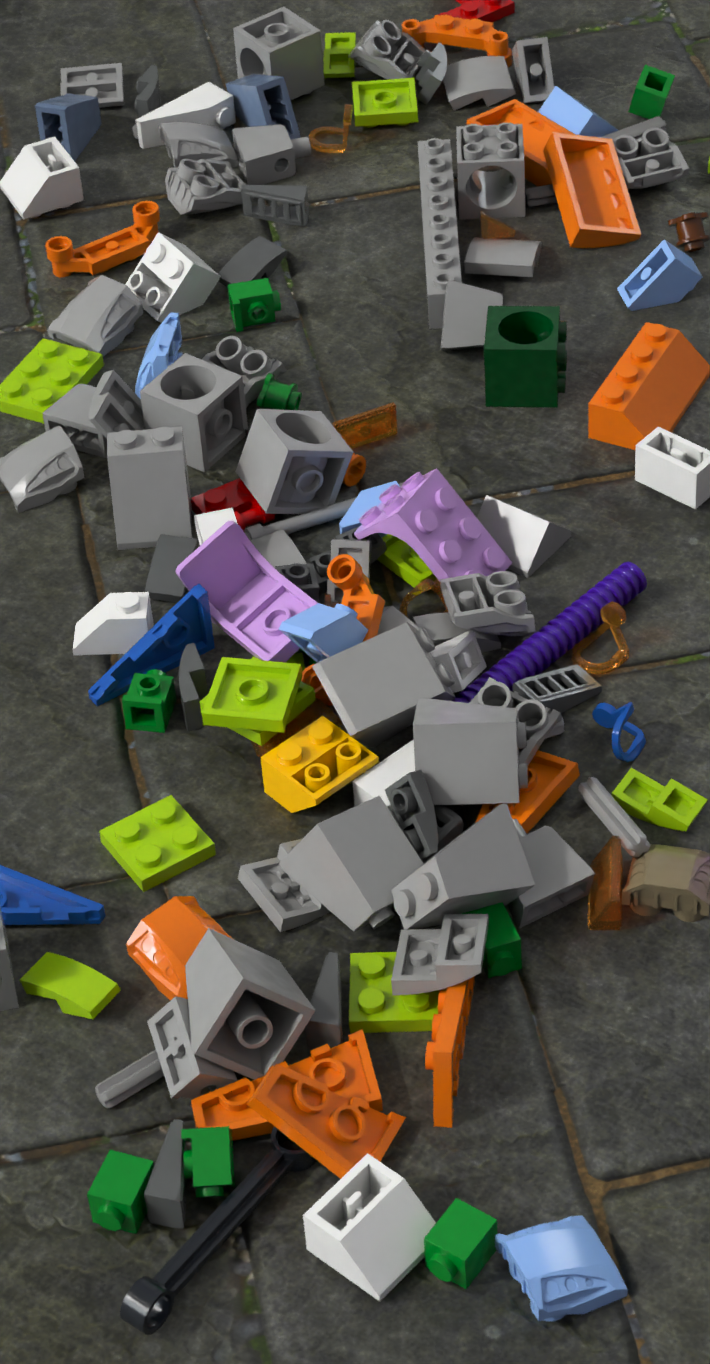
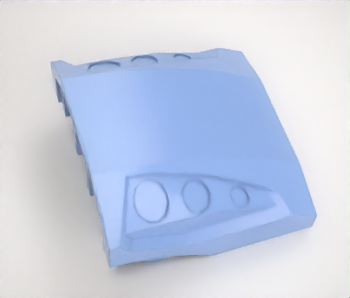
M170 312L148 343L135 385V394L140 400V391L183 355L182 352H178L182 345L179 313Z
M569 1216L560 1221L539 1224L509 1235H495V1247L499 1254L502 1253L503 1259H507L511 1276L521 1283L523 1293L528 1295L531 1310L538 1321L552 1322L560 1320L569 1314H586L627 1296L628 1289L615 1263L594 1229L583 1216Z

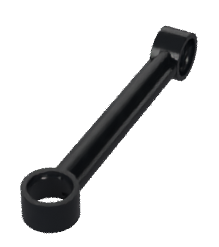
M274 1126L271 1132L272 1149L153 1278L144 1276L132 1285L121 1305V1319L146 1335L155 1333L168 1318L174 1304V1297L289 1171L299 1172L313 1166L317 1160L303 1149L288 1150L281 1147L280 1145L290 1138Z

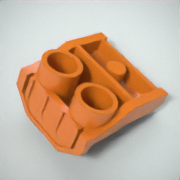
M174 896L139 922L126 945L128 955L143 969L163 995L169 1000H172L175 996L188 999L185 964L208 928L231 939L233 938L199 906L194 896Z

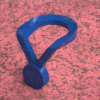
M629 702L618 709L608 703H599L593 710L592 716L600 726L613 728L612 749L614 755L621 761H634L644 748L646 739L640 728L627 721L634 711L633 703ZM622 729L635 736L627 752H623L620 744Z

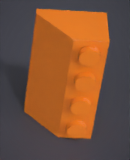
M646 322L588 403V438L635 450L636 444L657 427L672 433L709 378L710 365L680 330Z

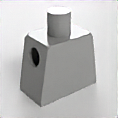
M284 125L232 129L234 150L246 185H264L292 177L296 174L295 159L311 156L309 138L290 139Z
M448 280L445 290L440 350L484 347L488 306H502L503 294Z
M83 383L77 384L42 413L45 431L61 425L76 450L107 458V439L89 420L90 404L96 387Z
M513 819L535 886L507 904L515 923L521 928L589 895L595 873L552 827L544 826L527 834L519 821Z

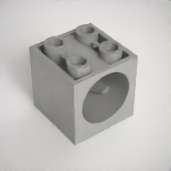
M281 7L233 28L238 79L251 74L284 76L290 100L307 95L325 85L321 30L286 7Z
M505 122L499 125L468 124L466 126H457L459 219L525 217L523 125ZM486 166H499L503 168L494 172L478 170Z
M184 353L140 391L145 429L182 426L187 465L197 470L206 472L246 436L245 429L248 428L243 376Z
M257 409L235 472L266 514H304L335 504L353 451L322 411Z

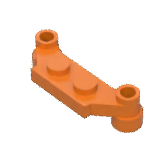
M435 15L434 18L421 22L409 19L402 23V32L408 33L424 49V43L429 42L485 50L487 56H504L508 68L512 65V50L508 46V34L503 31H497L492 22H485L480 19L455 18L450 15Z
M153 201L138 202L132 208L134 219L132 226L76 249H73L72 241L68 237L57 236L49 239L45 247L47 258L52 263L53 274L56 277H67L72 272H90L92 275L106 272L110 268L124 262L135 260L137 257L145 254L150 243L158 233L157 223L160 221L158 204Z
M347 554L338 555L329 563L327 576L338 588L342 589L344 595L341 604L358 613L357 619L368 629L363 640L364 642L377 636L385 600L379 594L374 593L368 577L362 571L361 565L352 556ZM314 664L308 666L302 672L301 681L315 689L316 700H320L328 706L333 705L312 667Z

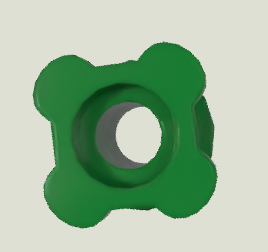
M268 373L258 396L257 406L260 409L298 410L302 393L298 392V385L296 383L287 385L277 382V380H274V374Z

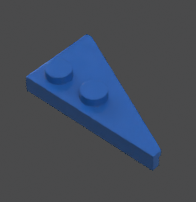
M200 584L195 585L88 690V695L92 702L99 706L127 692L134 673L146 674L151 669H158L166 673L180 666L182 653L187 644L194 643L199 656L214 649L208 592Z
M0 865V907L4 925L100 924L106 917L104 905Z

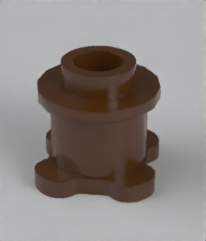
M692 212L668 220L669 227L676 226L679 240L676 243L677 248H684L685 253L705 248L704 243L709 241L710 237L705 235L702 220L708 218V212Z

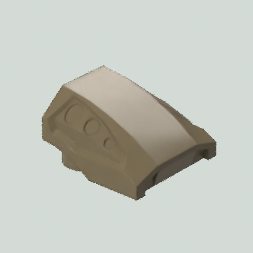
M650 845L648 852H642L640 857L637 858L632 857L625 888L622 889V904L630 905V908L635 913L642 916L655 915L663 908L672 909L674 915L685 922H696L705 916H709L710 853L675 846Z

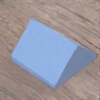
M555 86L538 111V113L575 135L602 137L618 131V129L557 86Z

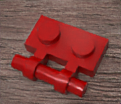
M240 478L191 498L192 510L196 515L233 508L237 523L243 532L246 527L257 522L265 524L274 520L275 515H277L266 514Z

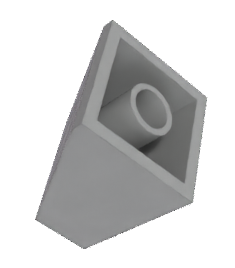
M182 426L134 431L122 430L107 433V460L117 549L156 547L160 534L192 538L191 492Z
M408 622L328 657L312 666L350 737L371 748L376 747L413 724L419 698L452 701L456 698L450 686L455 684L450 672L443 663L437 665L430 653L435 650L431 638L423 628L417 630Z
M428 698L418 699L413 721L415 771L422 770L433 805L519 803L520 789L528 788V764L519 763V748H527L526 722L518 723L517 708Z
M380 796L316 824L279 862L280 867L286 874L353 931L368 924L375 929L395 916L394 911L396 910L391 889L424 864Z
M500 804L391 889L394 898V908L400 916L404 929H419L442 925L444 914H462L501 902L506 906L535 886L508 805Z
M208 928L185 964L191 1050L199 1057L253 1080L265 1076L269 1071V1067L284 1061L316 1011L279 960Z

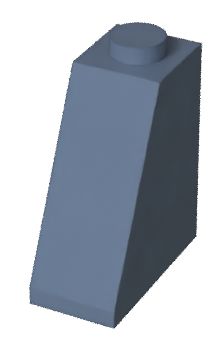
M251 74L226 83L228 93L233 95L235 115L246 126L256 127L281 124L286 127L290 139L301 138L284 76Z
M68 93L38 102L35 105L40 141L56 137L74 162L102 124L98 97Z

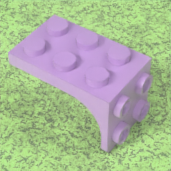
M437 468L425 475L417 472L409 477L401 487L394 484L386 489L379 496L381 501L379 506L370 508L359 518L361 526L354 532L358 540L374 533L390 534L403 540L414 549L439 581L440 579L475 573L488 576L494 572L506 571L513 563Z
M226 522L176 568L177 576L188 591L195 585L200 584L208 592L211 621L254 657L263 661L287 662L300 649L279 630V627L283 621L318 603L280 574L255 548L236 522Z

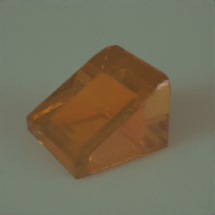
M480 210V228L483 239L515 236L514 227Z

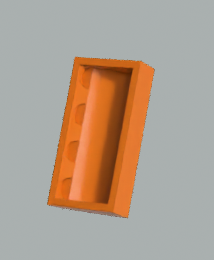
M516 99L467 119V125H499L505 122L522 124L525 179L536 186L552 184L543 153L551 133L574 134Z
M552 132L543 153L570 247L600 248L639 240L641 231L613 140L610 138Z

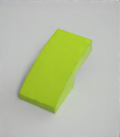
M356 32L325 33L324 78L355 77L356 62L348 56L356 46Z
M632 767L611 793L612 797L627 814L660 827L679 831L688 830L708 800L672 778L664 787Z
M46 952L19 980L27 994L55 999L63 1013L88 1019H94L121 991L116 982L95 969L71 958L51 952Z

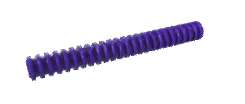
M622 563L611 574L598 582L595 587H592L587 593L574 601L571 606H568L563 612L555 616V619L550 620L547 625L541 627L539 631L531 635L530 638L516 647L514 651H511L505 658H502L497 664L492 666L489 671H486L480 678H477L472 684L468 685L464 691L459 692L452 701L469 703L485 685L489 677L504 683L513 692V683L541 674L543 670L556 662L559 657H562L567 651L572 649L575 644H578L583 638L588 636L591 631L597 629L599 625L603 624L615 612L619 611L630 600L646 589L647 580L642 570L634 563Z

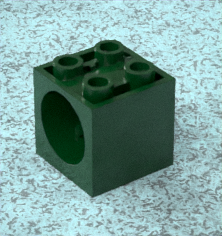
M488 306L484 342L486 407L558 408V393H565L566 372L560 371H567V350L565 344L567 341V321H560V306Z

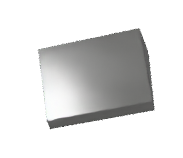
M486 495L477 519L513 562L508 569L527 578L571 537V530Z

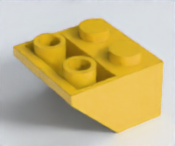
M321 716L260 757L264 792L291 813L318 805L379 763V757L350 737L349 734L324 716Z

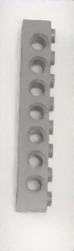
M431 138L427 141H418V160L429 329L442 328L447 281L451 280L462 283L451 143L450 139Z

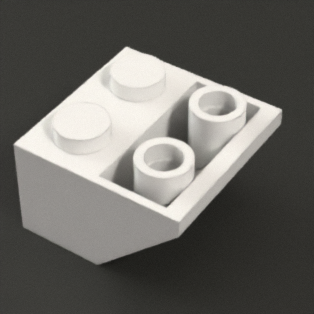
M56 137L25 145L0 181V188L23 219L35 218L43 213L58 208H67L74 203L84 201L79 167Z
M158 232L125 285L142 302V308L154 319L162 323L170 312L181 315L202 306L221 276L187 246Z
M657 427L635 446V480L693 509H697L710 497V450L661 427Z
M368 1153L303 1215L307 1250L379 1302L425 1257L424 1238L436 1224L406 1180Z

